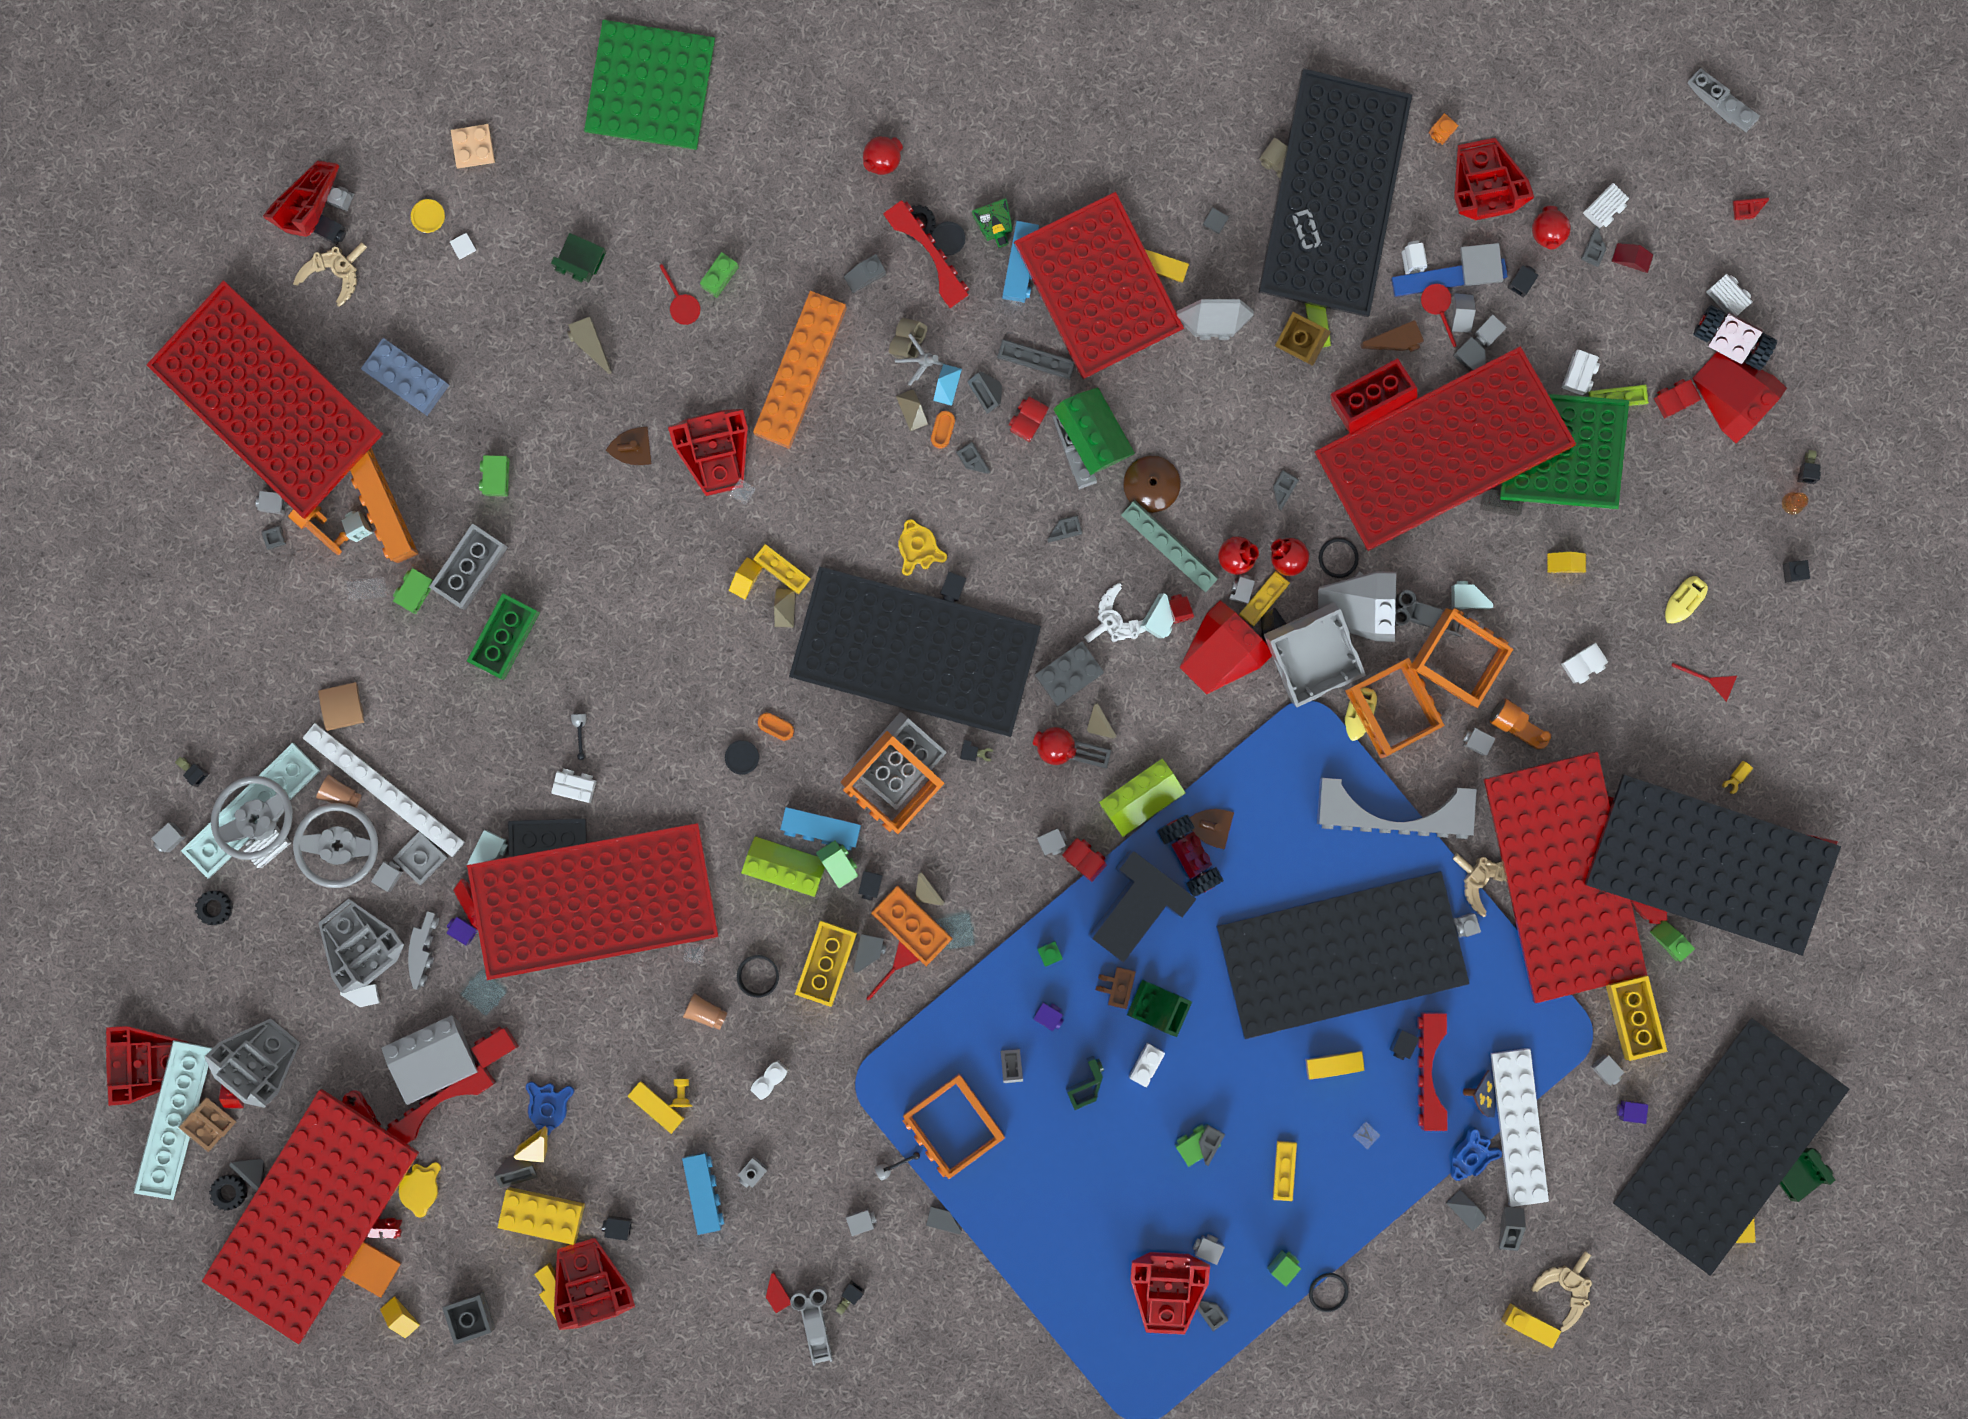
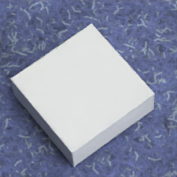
M467 233L450 241L459 259L476 251Z

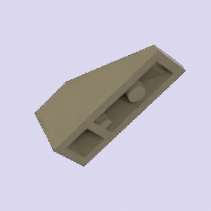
M587 317L569 324L570 331H567L570 341H574L603 370L611 374V368L592 319Z

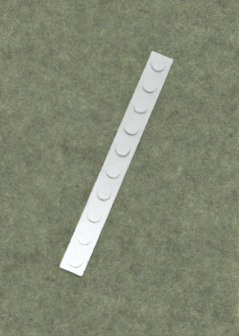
M314 723L303 737L305 741L451 857H454L464 845L465 841L318 724Z

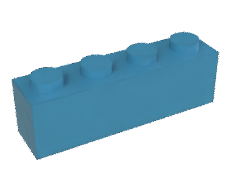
M1016 221L1002 299L1025 303V298H1030L1031 287L1028 286V282L1032 278L1014 241L1038 230L1039 225Z
M786 807L780 830L785 831L784 835L795 837L796 834L803 835V839L813 842L814 838L821 839V843L826 845L835 840L838 844H843L845 849L851 850L852 847L856 848L861 825Z
M707 1152L684 1156L682 1161L697 1234L701 1235L720 1231L725 1222L723 1213H719L718 1206L721 1205L719 1194H715L714 1190L717 1182L715 1175H711L710 1168L713 1167L712 1158L707 1156Z

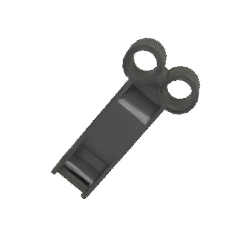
M1405 590L1396 597V603L1400 609L1395 610V624L1400 627L1410 621L1433 629L1444 610L1417 602L1415 594L1410 590ZM1403 594H1406L1410 597L1409 604H1404L1402 602L1401 598ZM1398 612L1404 615L1402 623L1396 620ZM1452 619L1444 632L1457 637H1463L1464 626Z

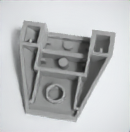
M1201 299L1177 311V317L1195 337H1199L1200 340H1210L1211 337H1218L1219 340H1229L1254 315V311L1240 299Z
M1376 571L1320 586L1318 588V609L1334 602L1341 609L1350 633L1374 641L1395 642L1397 572Z
M347 899L318 923L331 977L341 993L367 986L397 962L404 946L392 928L350 899Z
M270 1018L219 1042L204 1058L214 1078L243 1103L265 1108L279 1093L300 1042Z

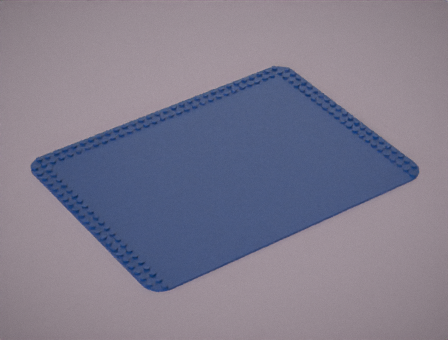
M1310 701L1297 708L1291 703L1282 708L1184 790L1186 794L1158 812L1110 852L1104 860L1107 866L1093 882L1084 875L870 1053L857 1071L855 1089L863 1109L905 1159L912 1156L914 1152L920 1154L919 1159H913L908 1162L1109 1406L1124 1419H1160L1309 1294L1310 1286L1318 1276L1324 1273L1335 1272L1446 1178L1452 1170L1451 1159L1453 1152L1465 1140L1467 1132L1471 1127L1478 1129L1480 1137H1487L1489 1140L1499 1133L1497 1103L1495 1117H1487L1478 1109L1473 1096L1463 1095L1464 1088L1478 1087L1487 1070H1490L1494 1083L1491 1053L1529 1048L1531 1051L1536 1100H1538L1586 1058L1592 1046V1023L1586 1011L1572 995L1534 1003L1518 930L1482 888H1479V897L1487 911L1486 916L1479 915L1471 907L1464 892V879L1468 873L1452 859L1454 854L1437 837L1436 833H1430L1429 836H1419L1416 831H1410V835L1398 834L1399 830H1391V833H1379V829L1372 828V832L1360 831V827H1353V830L1350 831L1341 830V826L1334 825L1333 829H1323L1322 825L1317 824L1320 778L1342 779L1341 784L1352 800L1369 814L1380 819L1393 822H1408L1422 818L1358 740L1352 741L1349 738L1346 726L1330 708L1319 702ZM1221 809L1234 812L1225 850L1208 845L1200 839L1201 845L1209 855L1210 862L1212 863V866L1204 870V872L1217 867L1224 881L1196 896V901L1183 918L1175 915L1165 907L1124 963L1089 936L1130 882L1127 877L1115 869L1129 850L1135 851L1191 894L1186 883L1193 878H1189L1172 847V844L1178 840L1175 839L1164 844L1157 830L1187 814L1191 817L1195 813L1204 810ZM1191 830V831L1187 832L1186 834H1184V836L1188 835L1189 833H1191V832H1193V831ZM1440 871L1442 872L1453 919L1469 913L1476 915L1481 932L1468 937L1458 936L1470 984L1244 1039L1216 926ZM1055 940L1063 959L1045 967L1037 948ZM1116 967L1136 971L1127 1009L1108 1005L1110 994L1095 990L1096 986L1112 988L1113 982L1100 980L1098 978L1099 974L1114 977ZM1142 980L1192 1001L1177 1037L1164 1033L1127 1015ZM1042 1002L1049 1006L1053 1003L1061 1008L1060 1012L1063 1014L1062 1019L1064 1021L1059 1029L1055 1028L1054 1031H1051L1033 1020ZM1420 1012L1447 1014V1034L1436 1049L1432 1063L1433 1086L1438 1099L1447 1110V1131H1424L1421 1129V1126H1418V1114H1421V1106H1418V1095H1421V1087H1418V1075H1421V1068L1418 1067L1417 1059L1418 1056H1421V1048H1418V1045H1416L1411 1058L1405 1057L1404 1060L1393 1056L1394 1052L1389 1050L1398 1029L1416 1037L1421 1036V1029H1418L1417 1026ZM1146 1043H1149L1162 1050L1165 1055L1153 1077L1150 1078L1151 1081L1146 1088L1128 1076ZM1020 1049L1023 1082L1004 1083L1001 1051ZM1362 1051L1365 1071L1311 1080L1307 1077L1305 1059ZM1094 1056L1095 1060H1100L1104 1071L1101 1072L1103 1078L1097 1100L1074 1110L1066 1088L1094 1077L1087 1058ZM960 1073L1003 1132L1005 1139L948 1179L938 1172L937 1167L939 1166L935 1160L931 1162L927 1157L925 1146L923 1144L920 1146L914 1138L916 1134L912 1128L910 1130L907 1129L903 1123V1114ZM957 1084L912 1116L950 1169L994 1137ZM1095 1085L1072 1094L1074 1100L1077 1101L1093 1094ZM1200 1124H1203V1126L1208 1124L1225 1134L1220 1143L1221 1146L1217 1149L1209 1166L1205 1165L1202 1158L1188 1167L1175 1147L1177 1139L1183 1135L1188 1137L1194 1133L1193 1129ZM1365 1127H1366V1130H1367V1132H1368V1134H1369V1136H1370L1369 1139H1368V1138H1365V1137H1363V1136L1358 1135V1134H1362V1135H1363V1134L1366 1132L1365 1129H1364ZM1277 1141L1297 1143L1293 1201L1273 1200ZM1207 1234L1218 1238L1217 1242L1224 1245L1225 1248L1217 1265L1195 1256L1193 1246L1196 1239L1201 1238V1235L1207 1237ZM1281 1250L1285 1253L1291 1252L1300 1261L1298 1265L1301 1270L1287 1287L1267 1269ZM1149 1252L1190 1254L1209 1264V1284L1201 1300L1217 1303L1228 1318V1321L1215 1331H1212L1200 1312L1196 1310L1185 1335L1146 1333L1131 1283L1132 1260ZM1325 1277L1318 1281L1314 1289L1328 1277Z

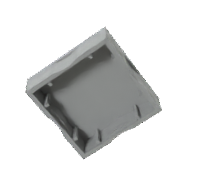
M1334 602L1264 634L1289 699L1296 708L1321 697L1334 688L1345 686L1366 676L1358 653L1351 643L1350 632L1341 609Z

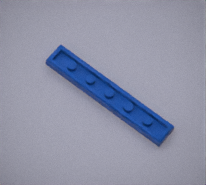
M1501 259L1503 279L1508 277L1505 259ZM1462 266L1391 278L1394 297L1421 293L1432 284H1441L1446 288L1464 285Z

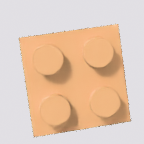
M488 124L451 130L457 169L495 163Z

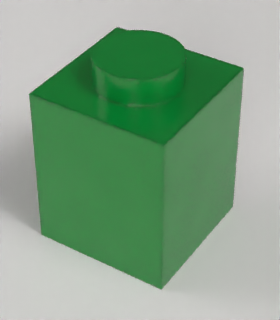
M1055 940L1037 948L1045 967L1063 959Z

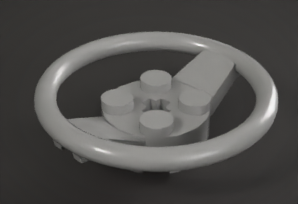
M248 776L234 781L220 793L212 809L211 830L215 841L224 852L237 859L255 860L271 854L284 842L290 831L293 818L291 801L285 790L269 778ZM247 784H263L277 793L265 802L258 799L246 802L235 812L236 819L219 828V814L222 805L227 797L236 789ZM285 812L283 827L279 835L267 847L255 852H242L227 844L247 837L254 840L269 838L275 832L274 829L279 817Z
M331 803L317 807L303 818L295 832L293 851L297 865L308 879L324 887L343 888L360 881L371 870L378 854V837L370 819L359 809L347 804ZM329 811H343L357 817L364 824L370 840L357 837L351 829L343 826L331 827L324 830L322 834L303 835L308 824L317 816ZM340 840V843H343V847L339 848V851L335 848V843ZM302 851L318 854L323 860L334 865L347 864L354 857H369L363 868L355 875L343 880H328L319 877L309 869L303 859Z

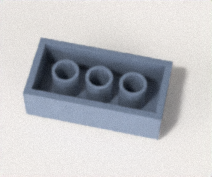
M384 338L361 367L364 372L426 416H428L449 387V384Z

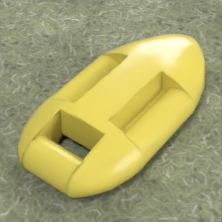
M1698 576L1687 578L1670 597L1665 610L1667 623H1677L1686 619L1705 598L1708 586ZM1693 583L1701 589L1700 592L1692 586Z
M1364 687L1360 690L1363 695L1370 697V700L1366 699L1374 715L1377 705L1376 692L1373 689ZM1349 701L1345 715V726L1349 738L1354 741L1362 737L1366 730L1351 701Z

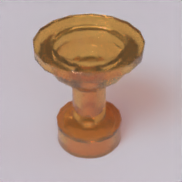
M1791 492L1782 499V508L1791 515L1800 513L1808 504V497L1804 493Z

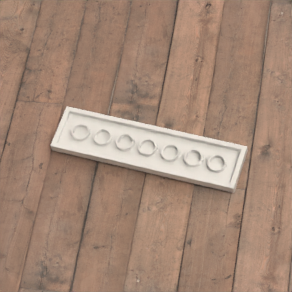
M1529 1048L1491 1053L1509 1206L1515 1207L1549 1202L1531 1051Z

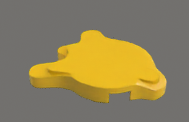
M912 519L904 523V530L898 541V547L904 559L903 575H911L917 564H920L926 570L933 562L943 563L947 560V554L938 548L936 539L929 529L917 524Z
M437 1162L432 1163L428 1167H423L420 1164L413 1165L412 1172H407L399 1185L401 1202L405 1207L413 1211L416 1217H424L429 1207L437 1199L438 1186L436 1178L441 1170V1165Z

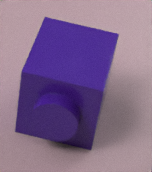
M460 916L456 917V919L452 918L447 925V934L465 946L470 944L478 932L470 922Z
M1621 1100V1104L1617 1106V1116H1619L1620 1120L1646 1124L1648 1104Z

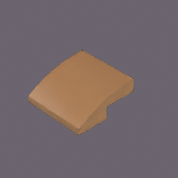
M356 682L318 691L324 725L327 731L364 723L363 708L360 703L359 689Z
M206 1097L185 1118L178 1128L209 1152L220 1138L226 1135L236 1121Z

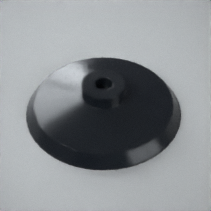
M942 222L935 227L932 233V237L936 242L933 244L937 251L941 249L945 255H954L964 247L966 240L965 232L955 222Z
M735 741L725 752V763L729 770L735 774H748L758 765V750L748 741Z

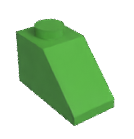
M1662 920L1661 924H1658L1650 931L1653 937L1675 961H1683L1695 950L1690 942L1667 921Z

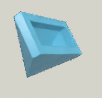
M943 364L933 401L952 406L962 369Z

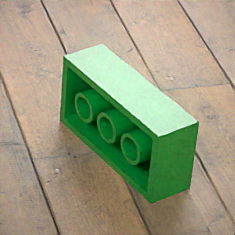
M502 593L467 662L505 680L540 612Z

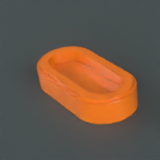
M949 411L940 412L936 417L931 442L934 447L939 449L945 448L949 444L954 428L955 417Z
M763 713L758 718V726L762 731L782 741H787L793 737L794 728L789 722L771 713Z

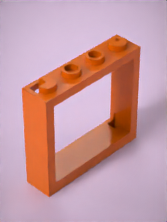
M1446 608L1410 668L1470 706L1478 708L1512 653L1513 648L1508 646L1509 642L1501 637L1498 639L1494 637L1493 631L1486 627L1480 628L1478 626L1479 622L1470 617L1469 619L1463 617L1464 613L1456 608L1453 610ZM1452 619L1498 648L1471 695L1424 665Z
M1410 658L1345 690L1380 758L1387 757L1445 726L1440 718L1442 715L1437 712L1434 706L1435 703L1432 696L1428 695L1425 689V682L1418 676L1415 670L1410 668L1412 665ZM1401 668L1431 726L1390 747L1360 689Z
M888 731L882 735L840 782L845 787L843 791L850 797L854 795L858 798L856 802L863 809L868 807L871 810L869 814L875 820L881 819L884 822L882 824L883 827L889 832L893 830L897 834L904 829L944 785V782ZM890 744L929 779L893 821L853 786Z
M960 1073L903 1114V1123L907 1129L910 1130L912 1128L916 1134L914 1138L920 1146L922 1144L925 1146L927 1157L931 1162L935 1160L939 1166L937 1167L938 1172L948 1179L1005 1139L1003 1132ZM957 1084L994 1137L950 1169L912 1116Z

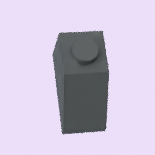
M875 254L855 266L844 276V279L852 293H855L885 276L886 271Z
M1471 337L1453 355L1469 372L1486 364L1485 349L1482 342L1477 338L1473 339Z
M861 934L854 973H858L879 959L881 954H885L887 943L884 942V938Z
M1504 1207L1501 1217L1499 1249L1519 1250L1526 1229L1524 1209Z

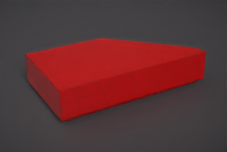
M1769 197L1733 201L1734 220L1754 219L1769 201Z
M773 1272L770 1276L766 1299L774 1312L778 1313L791 1305V1299Z

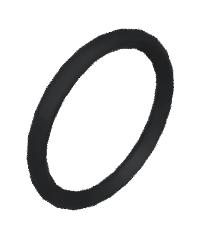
M1333 538L1327 541L1319 551L1320 567L1331 577L1343 578L1349 576L1358 565L1359 554L1356 547L1344 538ZM1344 542L1352 548L1355 554V561L1353 567L1348 572L1335 574L1324 566L1323 552L1331 543Z
M1324 1273L1318 1276L1312 1282L1309 1289L1311 1304L1322 1312L1338 1310L1343 1306L1348 1297L1346 1281L1335 1273ZM1325 1277L1337 1278L1344 1286L1343 1299L1332 1308L1320 1307L1313 1298L1315 1285Z

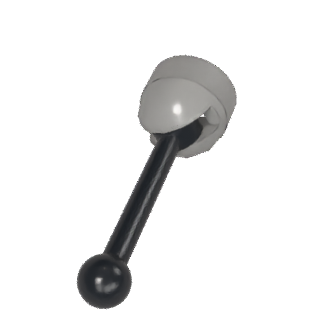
M571 714L572 724L578 729L579 753L577 758L583 760L585 754L582 747L581 727L586 724L587 717L586 714Z
M914 1152L912 1156L891 1166L887 1164L876 1166L877 1176L881 1181L887 1179L892 1169L913 1159H919L920 1154Z

